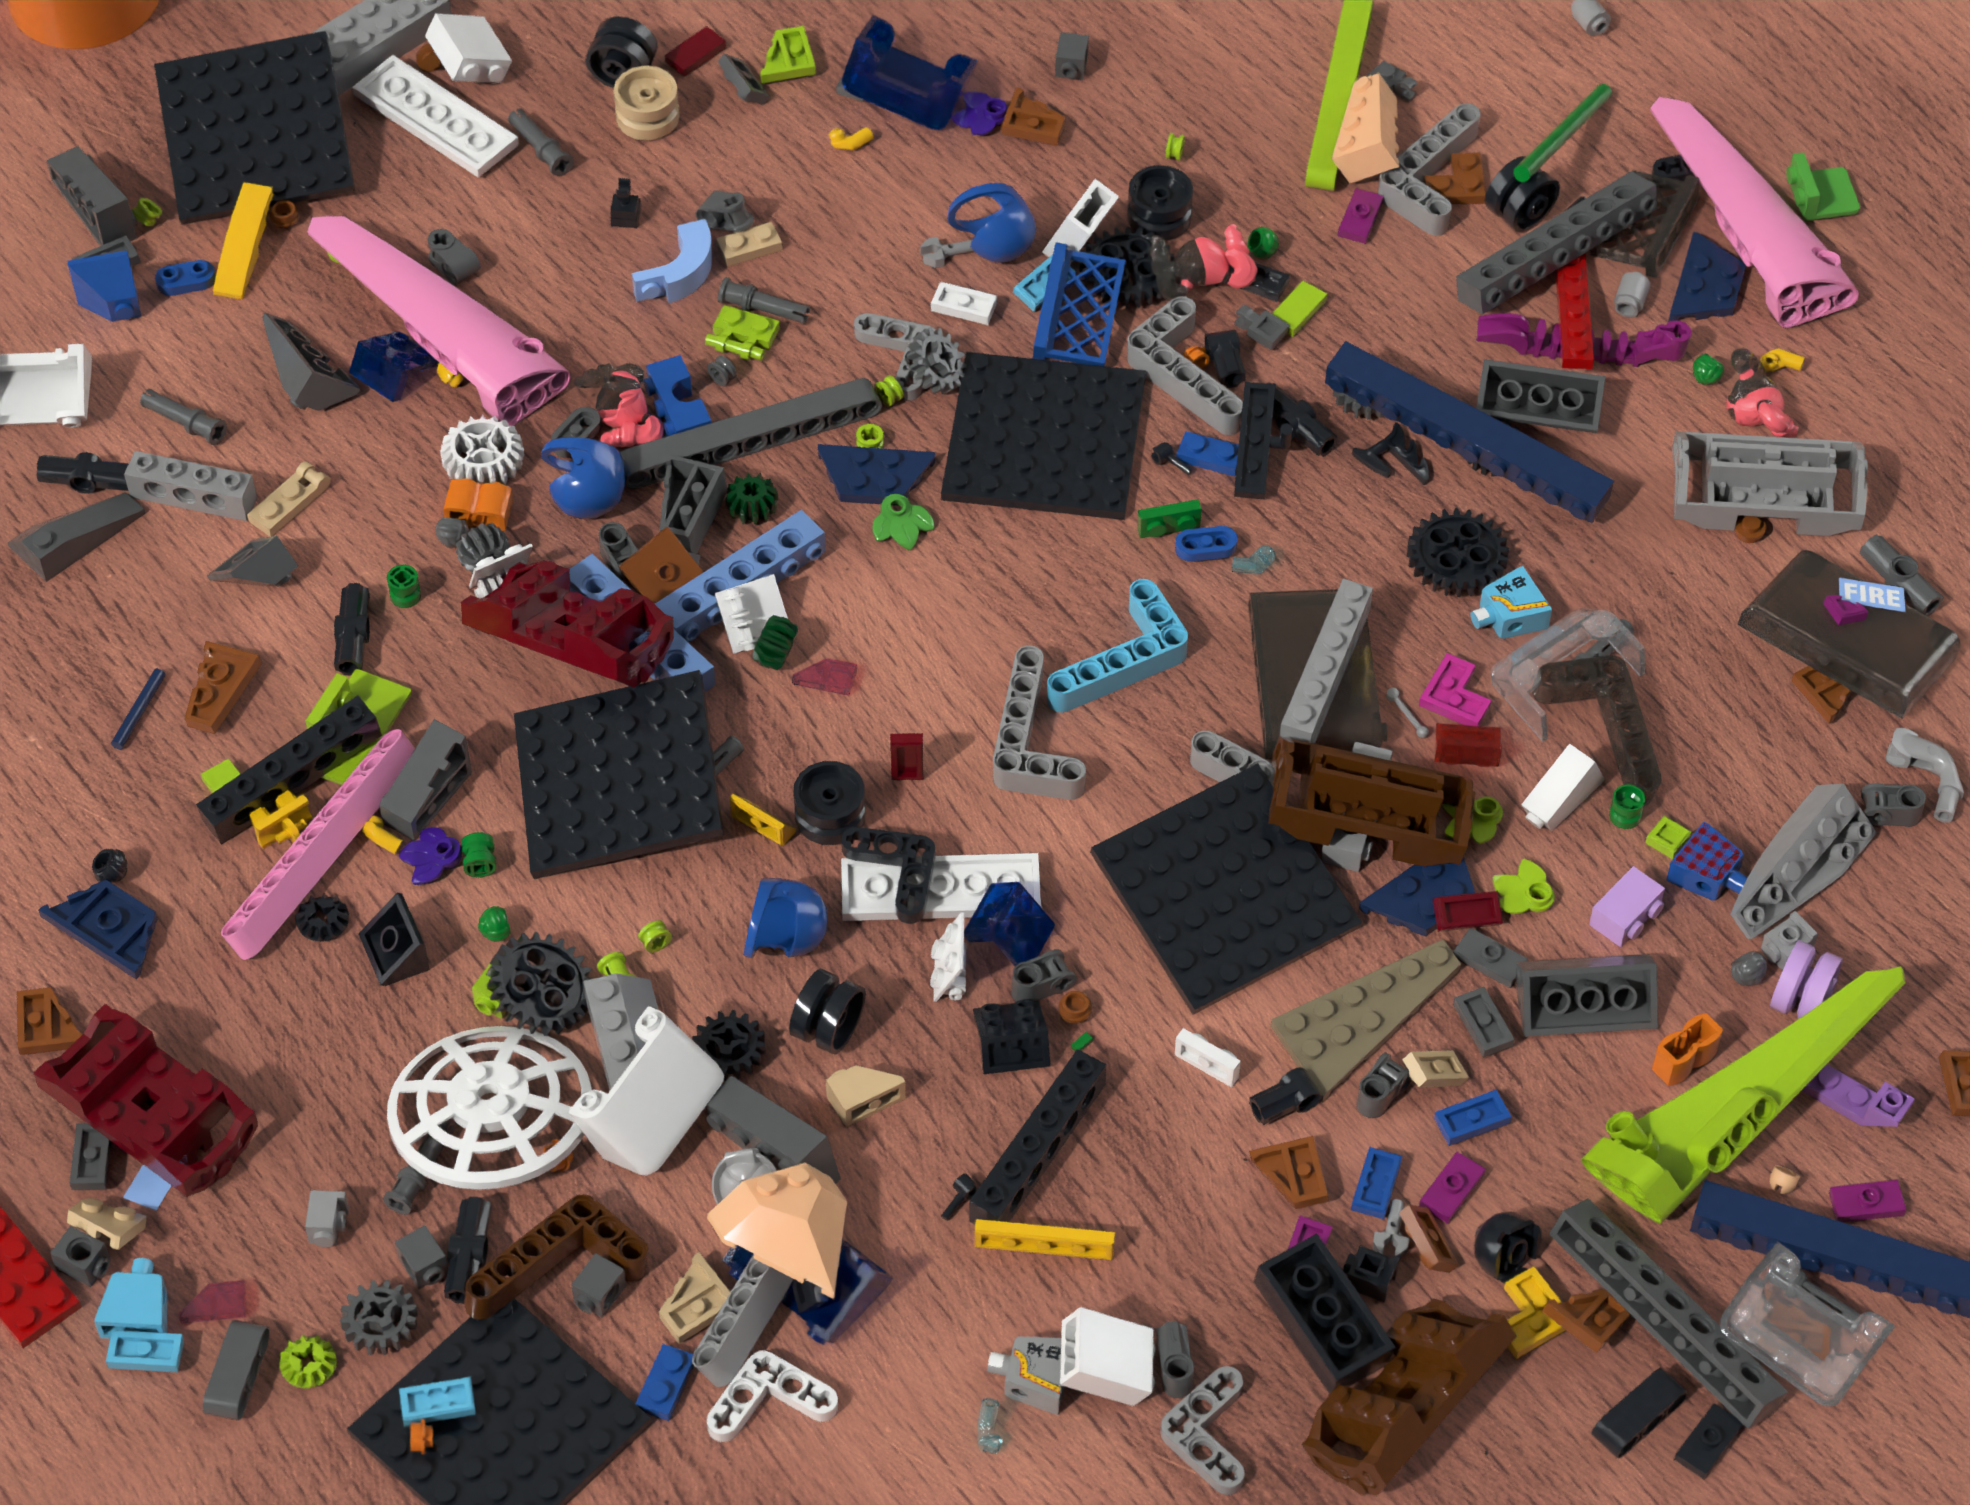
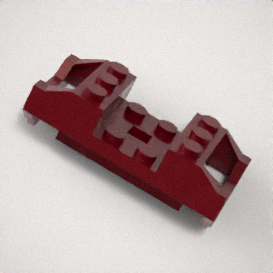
M543 560L527 565L518 562L509 569L501 586L487 596L477 598L470 595L461 601L462 624L633 688L641 682L645 683L648 681L657 665L663 661L674 640V617L666 615L648 597L624 588H620L603 601L585 597L581 593L570 591V569L556 565L552 561ZM645 631L650 632L647 640L629 652L630 642Z
M104 1004L93 1015L84 1034L60 1057L45 1061L33 1073L37 1086L186 1197L206 1190L208 1186L213 1185L219 1178L225 1177L238 1156L247 1148L258 1127L255 1111L249 1108L227 1085L203 1068L197 1074L193 1073L157 1047L152 1031L130 1015L112 1009L107 1004ZM144 1103L150 1106L147 1112L140 1108ZM232 1110L235 1119L225 1138L202 1161L197 1162L196 1151L200 1148L206 1153L214 1145L210 1130Z

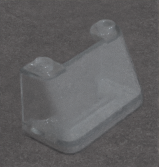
M1777 1242L1748 1276L1720 1319L1721 1329L1729 1339L1817 1403L1829 1407L1837 1405L1886 1341L1895 1326L1874 1312L1860 1314L1853 1324L1794 1282L1801 1270L1800 1261L1793 1252Z

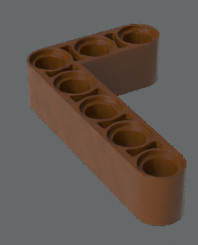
M586 1194L576 1195L467 1280L465 1287V1310L474 1319L482 1320L491 1317L581 1245L592 1255L596 1253L624 1269L626 1281H637L646 1273L647 1243L594 1197Z

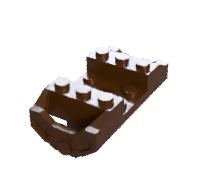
M1279 736L1272 759V766L1275 768L1268 823L1280 826L1296 839L1329 846L1336 828L1393 841V860L1423 867L1446 863L1460 865L1468 846L1472 826L1471 810L1476 795L1475 791H1473V781L1470 778ZM1292 771L1301 774L1299 808L1285 805ZM1441 804H1449L1455 807L1453 841L1435 838L1436 816Z
M1433 1298L1425 1306L1405 1311L1386 1332L1396 1347L1393 1353L1395 1357L1385 1365L1383 1371L1363 1391L1338 1385L1336 1389L1329 1393L1327 1399L1317 1409L1309 1436L1302 1443L1313 1464L1336 1482L1346 1484L1362 1496L1369 1494L1377 1497L1517 1337L1504 1315L1492 1313L1486 1320L1467 1316L1458 1312L1445 1301ZM1338 1441L1360 1446L1366 1457L1361 1461L1338 1454L1331 1448Z

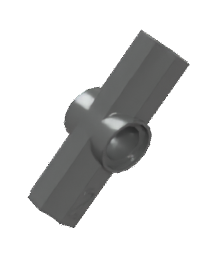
M1874 535L1861 547L1859 554L1885 579V585L1904 588L1905 600L1921 616L1927 617L1931 615L1942 604L1944 597L1918 572V564L1915 559L1907 555H1901L1882 535Z

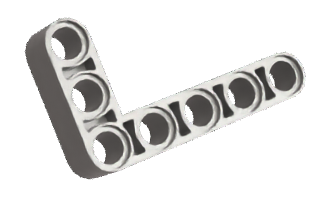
M1468 103L1457 106L1397 157L1399 167L1380 173L1378 194L1384 196L1383 204L1430 235L1440 236L1449 230L1452 205L1448 199L1425 185L1424 177L1426 175H1434L1450 161L1451 153H1460L1476 139L1481 113L1477 106Z
M1183 296L1176 297L1129 334L1127 362L1136 370H1146L1147 379L1224 435H1235L1240 432L1243 401L1173 349L1194 331L1196 305L1192 299Z
M1026 645L1017 650L1014 658L993 756V782L999 789L1075 800L1080 798L1085 792L1086 767L1084 763L1072 757L1028 751L1043 681L1044 656L1038 647Z
M1200 731L1193 736L1191 740L1190 763L1197 771L1221 782L1258 763L1274 787L1275 768L1269 761L1211 731Z

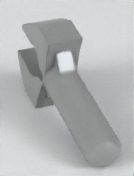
M938 237L928 238L920 246V255H923V263L935 268L943 267L944 259L947 256L973 252L970 247L972 240L945 245L939 242Z
M1394 1199L1391 1201L1386 1230L1382 1233L1375 1232L1372 1246L1374 1251L1383 1254L1384 1246L1391 1240L1396 1248L1395 1256H1400V1259L1407 1254L1409 1238L1403 1237L1400 1234L1402 1217L1399 1212L1404 1209V1202L1402 1200Z

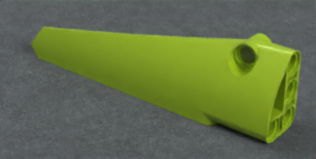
M1900 966L1887 970L1864 972L1810 1012L1746 1055L1636 1120L1629 1111H1622L1613 1115L1606 1124V1131L1610 1138L1602 1137L1581 1158V1162L1598 1181L1627 1205L1645 1217L1661 1224L1711 1172L1723 1171L1905 984L1903 968Z

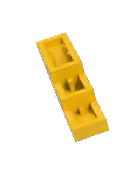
M243 182L222 249L213 295L243 299L259 257L258 246L266 227L265 216L273 197L272 187Z

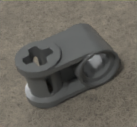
M714 190L696 210L698 221L706 219L709 229L742 232L754 223L753 215L747 211L744 205L745 198L739 192L729 193Z
M437 229L429 234L427 238L428 246L431 248L429 262L450 283L457 285L480 270L481 265L476 254L461 243L450 231Z
M615 522L606 523L600 528L598 534L600 554L608 569L623 582L626 576L618 566L639 549L634 545L623 525Z
M1872 783L1861 789V798L1865 804L1863 813L1872 826L1912 827L1920 822L1926 796L1925 792L1918 786Z
M1059 949L1050 950L1039 957L1016 965L1012 975V998L1015 1001L1022 999L1039 1001L1051 995L1063 993L1073 987L1077 981V976L1073 971H1069L1063 961L1065 958L1063 952Z
M1384 1052L1378 1058L1373 1068L1360 1082L1356 1107L1359 1113L1367 1118H1377L1383 1115L1412 1081L1408 1068L1406 1069L1393 1061L1391 1055L1387 1052Z

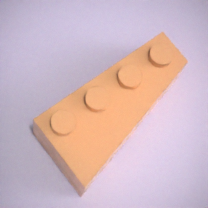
M1379 73L1369 77H1361L1354 82L1332 156V160L1349 183L1399 167V160L1396 157L1399 147L1395 141V136L1398 135V128L1395 125V120H1397V97Z

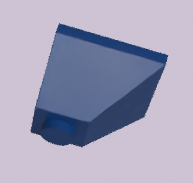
M127 250L67 261L79 306L111 322L141 317L137 288Z

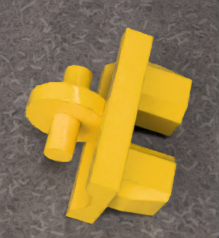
M287 790L275 800L278 808L277 811L270 814L265 807H260L250 813L258 844L263 849L276 841L281 844L289 839L294 843L300 836L299 832L307 827V822L312 820V815L308 808L309 801L304 795L296 797Z

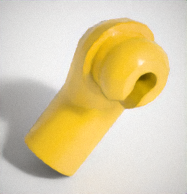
M1777 348L1765 353L1761 357L1760 366L1763 370L1769 372L1784 367L1801 371L1805 357Z

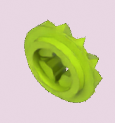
M302 1334L300 1339L294 1342L289 1341L288 1347L284 1352H281L279 1367L284 1379L291 1385L299 1388H313L323 1384L332 1376L336 1368L337 1358L329 1341L326 1342L318 1335L306 1337ZM313 1351V1358L316 1362H309L303 1370V1365L299 1358H306L308 1353Z

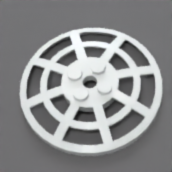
M493 1026L459 1032L427 1047L413 1058L398 1076L392 1087L387 1107V1120L391 1139L398 1153L412 1168L423 1176L439 1183L457 1188L478 1190L520 1184L554 1168L570 1155L582 1140L584 1133L568 1113L572 1107L560 1103V1084L556 1072L575 1069L581 1085V1096L588 1091H592L588 1073L581 1061L569 1048L556 1039L544 1036L537 1031L534 1034H530V1030L525 1028L519 1030L517 1027ZM483 1037H507L504 1042H483L464 1048L459 1045L462 1042ZM522 1038L535 1041L554 1049L565 1058L548 1062L534 1050L518 1044ZM443 1050L449 1054L437 1062L428 1071L423 1080L407 1081L414 1071L432 1056ZM486 1050H499L494 1061L475 1063L468 1055ZM514 1052L529 1058L537 1065L520 1071L515 1066L508 1064ZM453 1061L462 1069L451 1081L434 1080L441 1070ZM546 1075L550 1086L549 1098L530 1094L528 1081ZM418 1092L417 1111L421 1122L403 1134L397 1117L398 1096L400 1093ZM428 1092L447 1093L448 1105L430 1115L427 1107ZM484 1094H496V1096H493L489 1100L481 1099V1096H483ZM528 1107L542 1110L543 1112L537 1120L522 1131L517 1121L524 1116ZM554 1115L573 1121L569 1131L557 1144L544 1154L536 1155L529 1140L543 1131ZM453 1118L456 1123L466 1128L463 1139L446 1133L439 1128V1125ZM505 1129L509 1136L495 1141L477 1142L480 1132H495ZM429 1133L441 1144L458 1150L459 1153L454 1169L444 1167L427 1159L416 1151L412 1144ZM516 1147L524 1161L523 1164L498 1171H468L473 1153H496Z

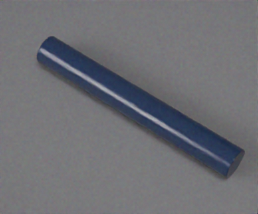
M155 668L111 741V745L114 748L121 750L166 676L163 670Z

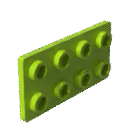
M355 669L349 679L336 673L305 720L307 729L358 695L376 716L382 736L321 778L343 785L379 740L387 734L411 697L410 688L360 669Z

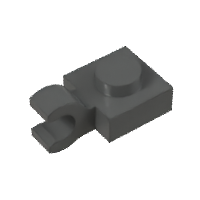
M1386 61L1381 62L1366 75L1369 77L1379 73L1392 92L1400 96L1404 101L1410 102L1417 94L1412 91L1417 82L1411 77H1406L1404 71Z
M1243 304L1236 311L1239 317L1235 320L1234 324L1240 329H1248L1247 336L1269 350H1272L1289 332L1290 325L1266 310L1259 315L1249 306Z

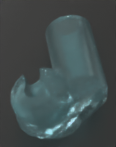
M1263 545L1249 558L1233 556L1232 572L1261 574L1274 562L1275 551L1271 546Z
M985 1398L981 1402L977 1425V1446L984 1453L988 1451L991 1454H996L1002 1445V1438L999 1435H994L1000 1404L992 1398Z

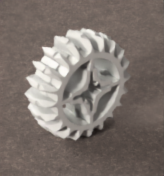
M482 414L478 420H474L470 416L469 422L464 423L459 420L458 428L450 427L449 435L444 436L443 445L440 450L443 468L447 471L450 479L468 478L480 484L500 482L506 485L507 477L515 478L516 470L521 469L524 456L523 441L520 434L517 433L515 426H509L506 419L498 422L495 415L488 420ZM501 446L505 449L503 453L498 451ZM462 452L467 454L464 459L460 457Z

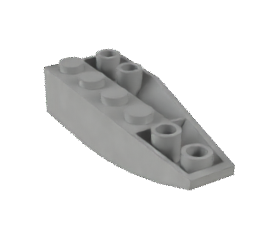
M1844 783L1816 785L1781 827L1752 869L1730 914L1747 939H1753L1841 877L1877 834Z

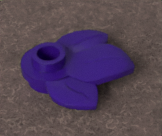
M967 92L963 93V99L967 108L952 116V121L962 128H971L972 135H985L993 131L996 125L1003 123L1008 106L1002 99L991 98L986 93Z
M429 827L421 830L420 840L408 843L401 850L399 858L403 862L415 866L412 883L413 885H421L438 879L444 869H451L457 866L462 858V847L455 838L447 837L444 830L437 827Z

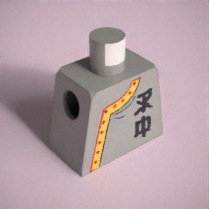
M1019 1336L1015 1338L1011 1355L991 1351L987 1372L1006 1376L1005 1395L1007 1397L1059 1415L1065 1386L1060 1385L1062 1338Z

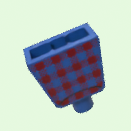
M1704 821L1671 861L1666 880L1710 900H1717L1726 888L1739 894L1748 878L1739 872L1744 854Z

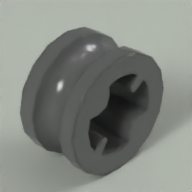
M720 355L715 359V362H710L707 365L710 377L720 386L727 385L729 380H733L737 376L734 365L725 356Z

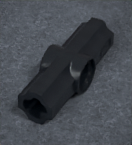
M1275 384L1272 418L1276 420L1278 429L1280 430L1283 424H1290L1293 428L1292 439L1296 437L1317 456L1321 455L1324 457L1329 454L1337 443L1338 436L1317 419L1315 411L1309 403L1304 400L1296 402Z
M88 452L79 453L76 458L43 455L39 456L36 476L38 482L69 485L73 490L84 494L92 493L96 488L128 491L124 473L129 464L102 461L97 455Z
M349 583L348 586L342 588L339 615L335 616L334 637L336 642L334 667L335 671H339L347 676H351L355 669H363L365 643H369L370 638L368 616L370 593L369 588L363 587L360 583Z
M469 1196V1198L461 1200L456 1231L451 1233L449 1240V1268L444 1296L446 1299H450L458 1304H465L467 1280L479 1271L481 1267H484L487 1260V1231L492 1207L491 1202H487L481 1197Z

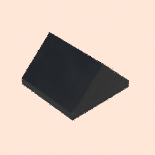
M397 892L358 933L381 986H387L430 970L424 941L403 894Z

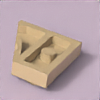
M87 1198L82 1199L68 1210L67 1223L77 1229L84 1230L94 1238H100L101 1233L111 1238L110 1247L119 1250L145 1229L147 1216L137 1214L134 1209L129 1207L114 1208L103 1205V1202L98 1199Z
M700 1252L694 1255L689 1270L684 1277H680L674 1287L673 1295L667 1298L659 1311L660 1320L679 1344L712 1324L731 1293Z

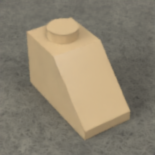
M855 1065L847 1070H838L830 1078L826 1079L827 1098L846 1128L906 1099L905 1080L902 1076Z

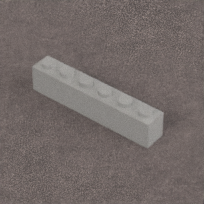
M1342 579L1281 723V737L1315 744L1369 615L1373 593L1372 587Z

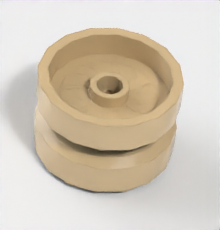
M640 66L622 73L616 80L613 90L616 104V120L618 127L626 135L638 140L660 139L671 133L678 125L680 116L678 88L675 79L668 71L654 66Z

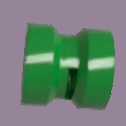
M404 564L391 568L386 577L391 602L399 608H410L416 605L421 598L417 571L413 567Z
M1630 784L1617 787L1613 793L1609 811V818L1613 825L1622 829H1632L1640 823L1645 803L1643 791L1637 786Z
M475 832L465 836L461 842L462 852L466 856L463 859L465 874L475 878H482L493 874L496 871V858L492 854L495 849L493 837L483 832Z

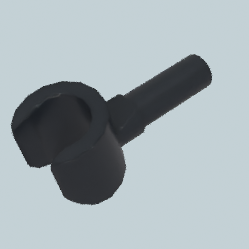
M1163 442L1153 448L1154 452L1151 454V458L1156 464L1160 465L1168 460L1187 475L1192 472V468L1174 455L1173 448L1169 443Z
M966 1173L960 1175L953 1183V1188L958 1194L941 1214V1217L946 1221L949 1220L964 1200H970L976 1192L974 1181Z

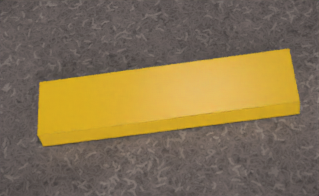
M976 1219L975 1247L1113 1260L1115 1232Z

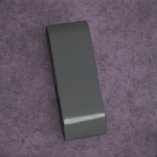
M232 1320L204 1395V1414L241 1420L268 1346L270 1335L268 1326Z

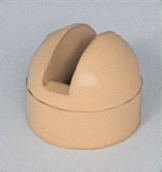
M1775 1165L1770 1175V1185L1774 1191L1779 1185L1782 1187L1781 1194H1788L1795 1189L1800 1176L1788 1168Z

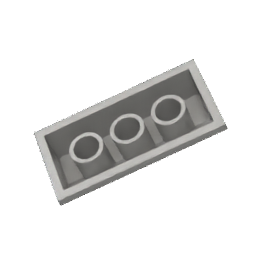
M616 973L584 981L585 999L609 1091L646 1043L635 1032V1024L648 1006L659 1010L650 979Z

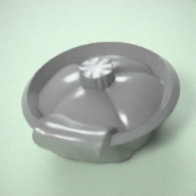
M757 1148L726 1152L724 1158L715 1168L712 1177V1193L715 1202L718 1205L744 1180L777 1171L776 1168Z

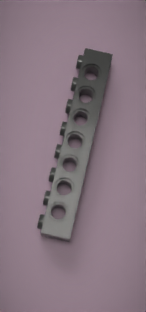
M1632 171L1457 275L1458 301L1482 315L1655 211L1657 209L1656 184Z
M1589 1198L1563 1210L1549 1235L1744 1426L1750 1429L1774 1414L1788 1391Z

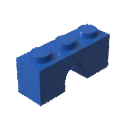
M681 355L646 365L647 378L643 379L647 395H653L655 399L653 403L658 418L663 417L665 420L664 429L666 436L712 423L702 399L691 402L680 401L692 396L691 376Z

